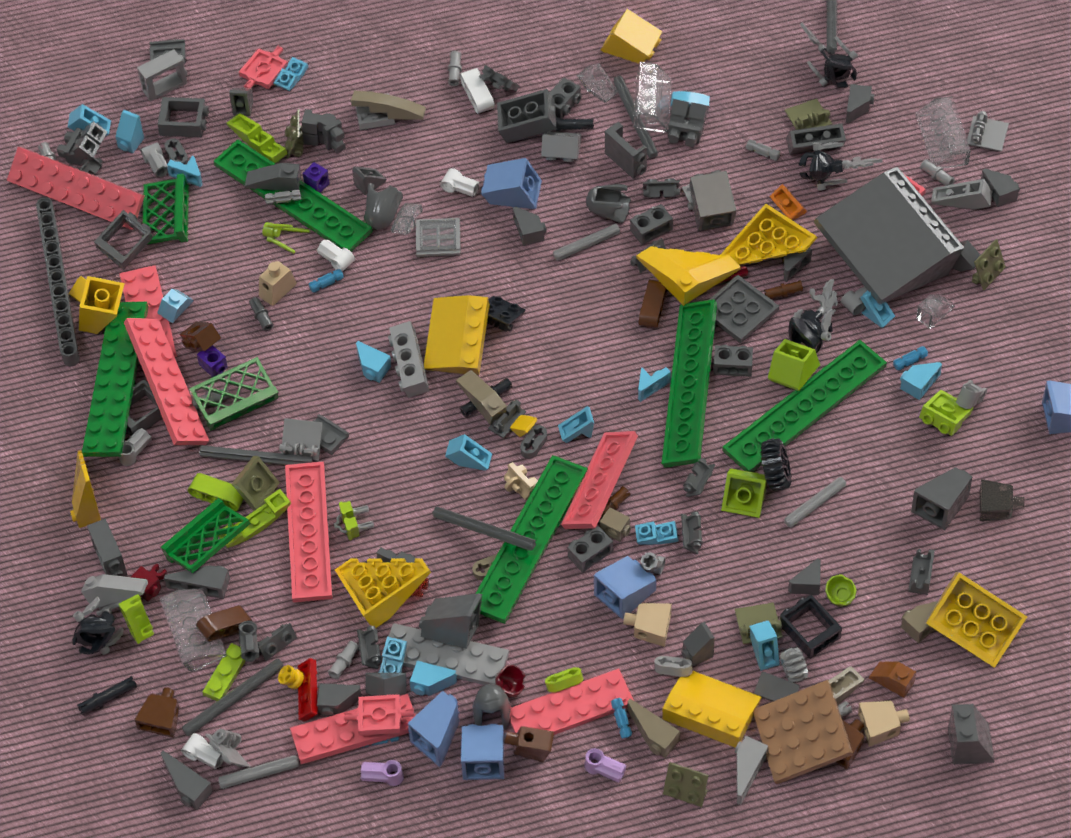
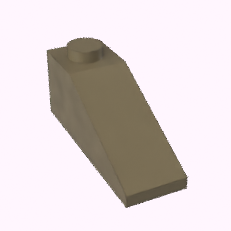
M472 370L456 380V383L490 425L495 420H498L503 413L506 414L507 405Z
M938 601L916 606L913 610H908L903 614L901 628L917 643L921 642L935 630L926 622Z
M629 699L628 712L646 744L654 754L666 758L680 741V731L632 699Z

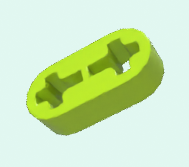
M575 667L547 677L545 679L547 691L558 692L583 681L582 671L580 668Z

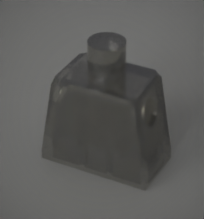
M981 479L979 489L980 522L1010 519L1013 508L1024 509L1025 498L1013 496L1012 485Z

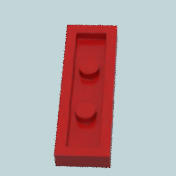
M312 658L297 666V669L302 671L304 675L303 682L298 687V718L304 722L318 714L316 660Z

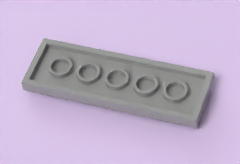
M393 623L389 634L391 638L407 641L403 666L415 668L417 661L456 670L457 679L482 685L495 684V677L506 665L509 656V650L473 641L465 649L421 637V629Z

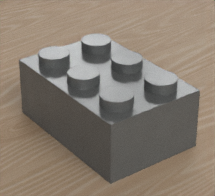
M547 89L497 103L498 131L506 143L556 130L555 101Z

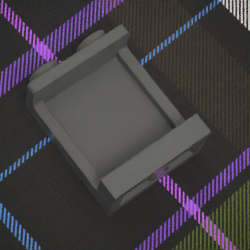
M619 122L605 130V154L633 179L638 175H642L647 170V147L642 146L635 150L623 139V125Z

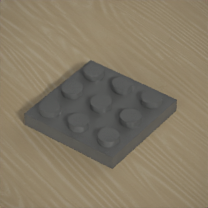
M739 275L734 277L709 299H715L717 302L715 324L740 343L779 311V305Z

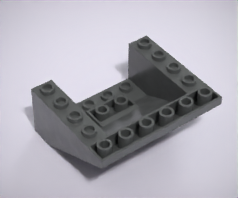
M898 167L883 172L816 217L813 222L866 289L871 292V295L879 305L947 276L964 249L963 245Z

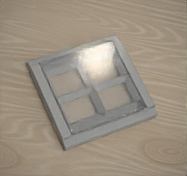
M460 218L416 220V257L461 255Z

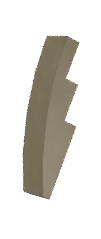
M354 90L351 98V106L369 107L370 113H387L388 119L423 120L426 111L425 106L410 100L377 92Z
M852 666L829 680L837 705L855 691L865 680Z

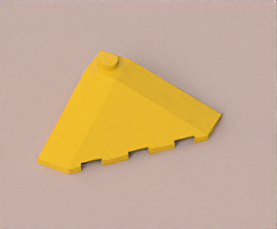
M765 204L720 255H729L738 265L751 264L763 261L764 259L787 256L796 252H806L817 239V236L768 204Z
M650 246L636 255V258L683 306L741 269V266L729 255L724 254L715 255L706 252H688L679 249H661Z
M82 450L77 451L72 495L74 510L70 511L73 522L77 521L79 528L101 520Z
M351 558L336 568L335 572L370 626L377 628L395 614L431 573L422 558H415V563H406L405 558H391V563H382L381 558H368L367 563H359L357 558Z

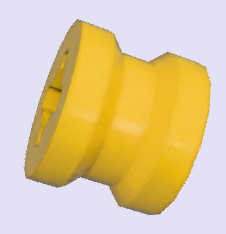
M285 665L279 671L278 681L291 689H297L302 684L304 675L302 671L294 670L292 666Z

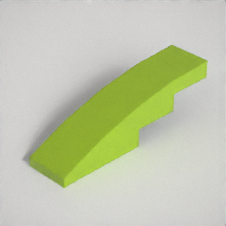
M241 113L227 122V126L244 142L273 163H276L288 154L286 148L276 143L273 136L264 132L260 124Z

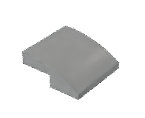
M355 106L360 130L395 124L394 119H388L387 113H370L369 107Z

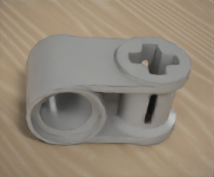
M969 380L963 384L956 403L963 408L971 409L982 402L987 393V388H981L975 385L972 380Z

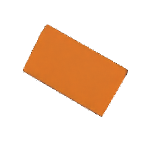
M783 184L769 196L786 217L792 221L808 212Z

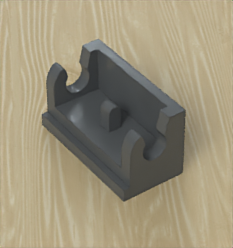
M921 549L916 551V556H913L908 592L928 595L935 550L929 549L927 555L921 554Z

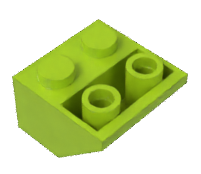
M784 339L773 353L768 380L799 391L820 366L815 349Z

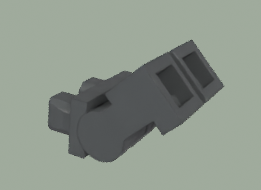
M673 99L668 125L669 143L676 144L679 140H682L689 147H694L696 143L699 144L709 106Z
M305 109L302 119L304 145L319 146L320 143L324 144L328 151L333 149L336 153L344 150L345 143L343 138L345 135L342 131V122L339 119L336 120V117L331 113L320 115L314 114L311 109Z
M94 121L87 125L84 130L76 128L74 132L67 131L64 135V141L68 144H59L57 148L58 155L66 158L69 164L81 165L86 157L89 160L94 158L107 131Z

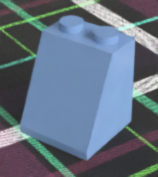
M527 158L487 165L481 193L489 204L536 209L542 180Z
M1046 381L1042 405L1049 434L1071 432V384Z
M629 556L594 574V595L622 620L625 613H631L656 591L655 576L650 572H646L638 561L632 560Z
M444 691L408 722L410 742L439 767L444 762L459 725L458 702L455 697L450 694L447 695Z
M470 724L462 726L461 766L463 780L504 779L503 725L489 724L487 726Z

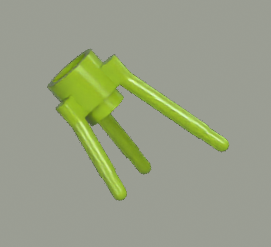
M269 222L264 224L262 231L263 236L267 237L268 242H272L293 254L295 250L274 238L280 236L281 230L310 233L309 229L293 228L292 225Z

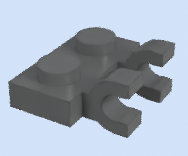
M487 65L484 66L482 71L484 74L479 75L480 79L493 82L492 86L497 89L503 88L508 92L510 89L517 91L520 86Z

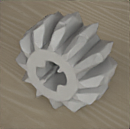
M790 648L780 654L782 667L788 681L799 682L808 678L807 664L799 648Z

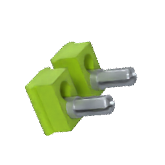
M350 501L339 502L340 515L337 516V522L334 523V527L338 528L342 533H346L350 541L353 538L359 537V532L374 528L373 521L357 524L354 517L358 514L369 512L368 505L352 508ZM340 517H342L343 524H345V530L338 525Z

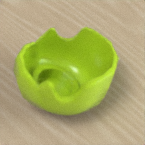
M841 574L832 576L827 581L825 588L828 600L840 607L850 605L856 597L857 590L853 581Z

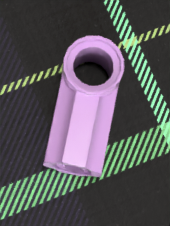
M596 748L590 749L586 753L584 766L588 773L600 774L618 783L621 781L626 769L625 764L604 756L603 752ZM590 760H597L598 763H592Z
M389 760L386 763L363 762L361 767L362 781L387 782L391 786H397L404 779L401 765L395 760ZM394 771L397 772V773L394 774V775H389L391 772H394Z

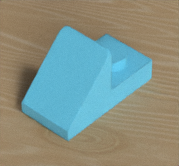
M194 156L191 157L187 165L173 160L168 162L169 176L177 179V174L184 173L188 183L199 187L203 185Z
M866 291L860 297L866 307L862 314L881 328L895 317L887 302L879 305L871 295V292Z
M665 367L650 376L641 368L638 400L640 402L671 383V371Z
M585 407L558 425L562 441L568 443L580 434L589 438L592 437L594 420L590 407Z

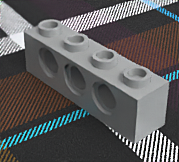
M411 321L390 327L391 335L388 336L391 347H394L392 356L398 364L395 366L398 377H401V381H399L401 391H405L408 398L429 392L416 331Z

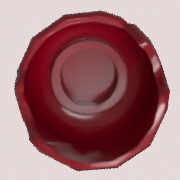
M513 664L506 665L497 673L495 685L500 686L508 698L517 697L525 688L523 685L525 674L519 667Z

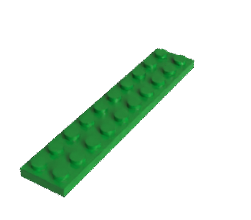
M238 139L213 161L214 166L244 186L248 171L275 165V163ZM302 181L299 187L301 200H291V202L283 203L273 202L274 206L341 249L346 248L352 252L373 232L370 225ZM249 188L264 199L265 194L272 193L274 195L277 192H284L280 190Z
M715 299L687 303L684 306L681 304L679 307L661 462L664 468L695 464L696 462L700 463L717 311Z
M120 302L117 317L105 328L82 448L83 457H121L139 361L124 321L127 318L146 319L148 311L147 302Z
M861 340L857 341L807 380L799 391L794 390L722 447V451L744 471H755L762 465L760 453L762 442L772 438H779L785 446L882 371L887 366V362Z
M552 455L510 530L511 532L534 539L536 546L530 551L507 542L503 543L475 593L482 594L481 615L503 624L507 622L568 510L588 468Z

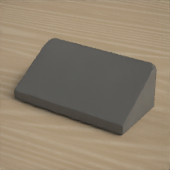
M762 671L754 694L773 702L798 692L800 685Z

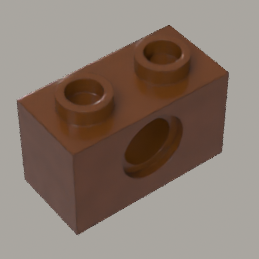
M196 321L179 334L183 339L182 344L187 349L206 351L221 339L213 324L209 322Z

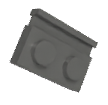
M185 39L150 42V61L174 49L178 55L181 54L186 63Z
M320 414L313 420L315 422H323L320 448L333 455L344 443V440L349 438V432Z

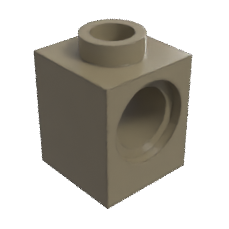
M609 507L600 520V528L609 537L621 542L623 537H627L630 533V517Z

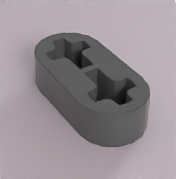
M173 138L167 140L164 146L169 159L187 165L188 157L180 141Z
M533 426L522 441L520 450L524 458H534L545 444L547 430L544 426ZM539 433H542V435H539V436L535 439V434L538 435Z

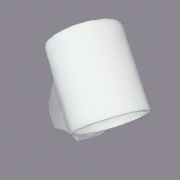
M451 168L445 174L440 186L446 192L453 193L458 191L473 197L478 192L479 182L464 177L458 170Z
M323 240L317 249L318 254L330 261L335 269H340L342 272L355 261V257L350 250L346 248L341 249L329 240Z
M196 733L192 734L181 749V752L190 760H199L214 769H217L223 763L220 751L215 750L202 736Z

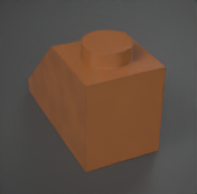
M879 662L870 674L869 679L905 698L915 682L916 671L900 662Z

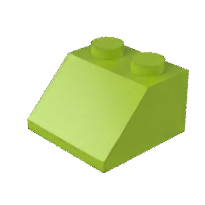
M730 468L727 473L721 511L760 518L767 487L765 475Z

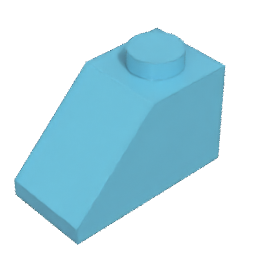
M82 104L70 113L67 127L73 131L76 128L84 130L87 125L94 121L107 131V136L109 135L111 120Z
M126 110L122 111L115 136L118 148L123 151L134 153L144 139L139 115Z
M171 289L162 298L157 313L173 323L188 308L193 299L179 290Z
M357 341V354L363 375L369 380H375L380 383L391 368L390 355Z
M936 362L912 365L908 371L905 370L901 375L900 389L920 400L941 375L942 364Z
M464 434L449 440L445 457L458 466L486 471L489 468L492 453Z
M769 620L749 626L751 643L759 669L764 670L780 665L777 635Z
M417 661L410 679L411 691L418 695L425 694L431 696L456 684V670Z

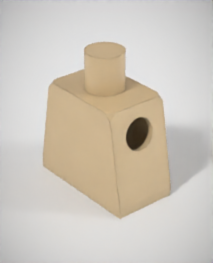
M279 261L271 262L268 265V269L259 277V297L271 306H274L297 285L291 270Z
M641 603L638 606L637 614L625 613L624 625L634 626L635 638L665 647L672 604Z
M892 701L859 703L858 715L860 721L865 725L863 730L869 746L898 736L901 728L900 723L910 721L907 709L896 711Z

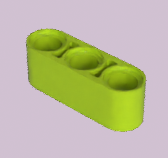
M202 473L195 475L188 488V493L191 496L211 504L219 498L223 500L225 506L234 511L239 509L244 500L231 483Z

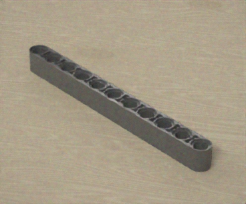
M41 198L37 201L36 208L59 348L63 363L66 366L72 367L79 363L80 357L56 214L51 199Z

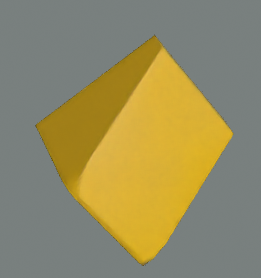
M82 276L77 279L69 292V295L78 302H81L86 279Z
M520 415L510 426V429L516 435L522 437L534 426L537 418Z

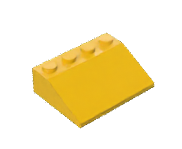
M466 295L433 299L424 359L425 370L466 374L472 370L476 375H480L489 312L488 297Z
M956 572L926 624L995 668L1027 619V616L963 574Z
M692 670L691 675L680 677L672 688L663 706L662 720L736 748L738 742H742L754 716V710L761 701V696Z

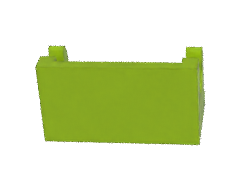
M138 594L118 604L129 631L137 644L154 634V631L151 630L153 627Z

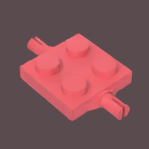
M277 46L273 52L257 49L239 71L241 77L249 80L244 85V88L251 89L254 84L270 89L281 69H286L288 61L279 57L281 52H283L281 46Z
M399 694L359 697L356 712H344V721L357 720L359 736L400 733L402 717H414V708L402 709Z

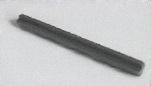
M827 0V52L834 54L835 50H837V41L834 38L837 36V0Z
M614 77V85L643 146L647 147L648 157L651 159L657 157L658 151L623 77Z
M204 445L199 450L201 457L249 462L253 456H259L267 464L291 465L313 463V457Z
M438 506L432 511L435 518L532 551L536 546L535 540L465 515Z
M278 658L183 725L182 730L185 735H192L278 673L284 667L282 661Z

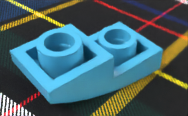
M292 57L286 69H281L274 81V85L290 91L302 78L309 67L308 64Z
M676 91L672 93L670 106L672 107L673 99L709 106L710 96L695 92Z
M654 521L635 525L638 544L656 545L679 541L675 521L655 525Z
M387 637L379 673H401L407 641Z

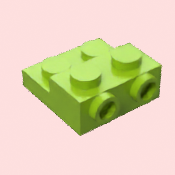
M939 390L923 405L919 418L925 424L938 428L941 433L952 436L961 428L963 421L972 413L973 407L971 409L963 408L956 403L957 398L943 390Z

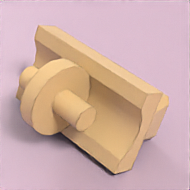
M512 462L508 464V471L504 475V480L507 482L504 488L508 492L513 490L516 493L518 492L524 500H527L538 480L535 477L528 479L526 477L527 469L524 465L516 466Z

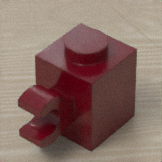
M155 564L150 572L141 566L131 576L132 578L147 579L146 589L143 595H140L147 602L159 594L161 589L159 580L164 579L165 575H167L166 569L157 573L160 569L159 564Z

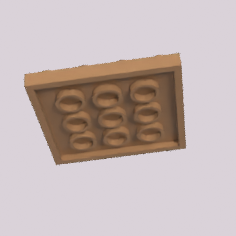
M828 680L754 710L753 714L762 743L768 745L766 757L776 784L853 755L835 696Z

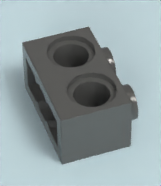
M564 77L549 92L555 101L556 117H560V119L568 115L571 108L578 104L582 98L581 86Z
M662 204L651 207L648 211L635 215L630 219V231L641 245L673 230V218Z
M715 345L714 375L752 377L753 347Z
M599 526L589 529L584 536L578 540H573L567 547L568 558L583 573L613 552V541Z

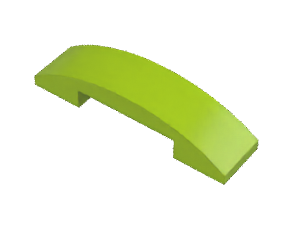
M281 489L265 498L264 505L245 517L249 519L251 524L226 544L227 548L245 542L257 535L286 511L291 505V501ZM241 522L233 524L232 527L238 526ZM227 534L218 535L219 539L224 538Z

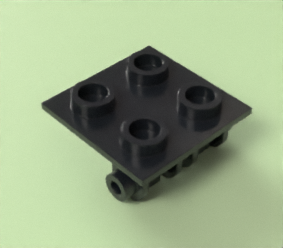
M493 295L489 299L487 324L491 326L494 324L496 328L499 326V329L511 332L513 329L511 323L522 315L526 309Z

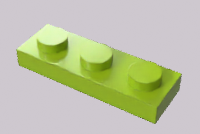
M230 644L202 691L203 696L218 701L227 694L246 661L241 659L240 646Z

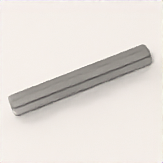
M613 224L553 251V256L556 261H559L619 234L620 229L617 224Z
M838 477L786 516L784 523L789 528L793 527L846 487V481L842 477Z
M296 755L221 776L218 778L219 785L224 789L299 766L298 758Z

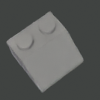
M545 132L542 135L541 156H544L546 160H556V157L563 158V161L573 162L574 159L579 157L581 134Z

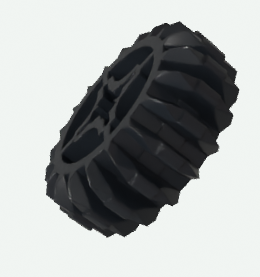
M772 438L762 442L760 453L767 484L773 491L789 488L792 482V475L785 445L779 438Z

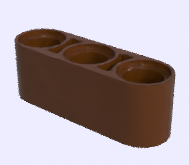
M648 280L639 315L638 325L658 328L667 293V288L660 281Z
M237 605L202 617L196 623V627L207 642H212L239 633V625L244 621H252V619L241 605Z

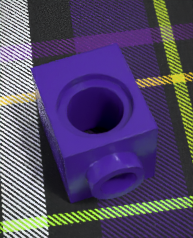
M315 162L302 173L304 183L319 193L330 184L328 170Z
M213 345L206 351H200L197 354L199 365L212 378L223 373L228 368L226 357Z

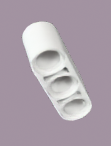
M475 68L460 73V80L476 113L479 114L494 109L495 105L484 80L479 78V70Z

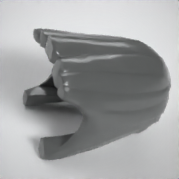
M369 183L364 221L374 229H384L392 223L403 199V193L392 185H389L383 191L377 192L374 190L375 185Z
M612 184L593 187L586 196L588 209L600 217L620 223L625 222L629 214L631 198L621 191H627L628 186Z
M495 684L483 686L478 690L472 704L475 724L482 726V711L494 713L500 710L503 729L508 727L511 703L505 691Z

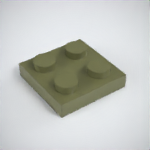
M253 456L233 481L232 485L251 509L255 511L265 503L264 499L272 494L280 482L259 456Z

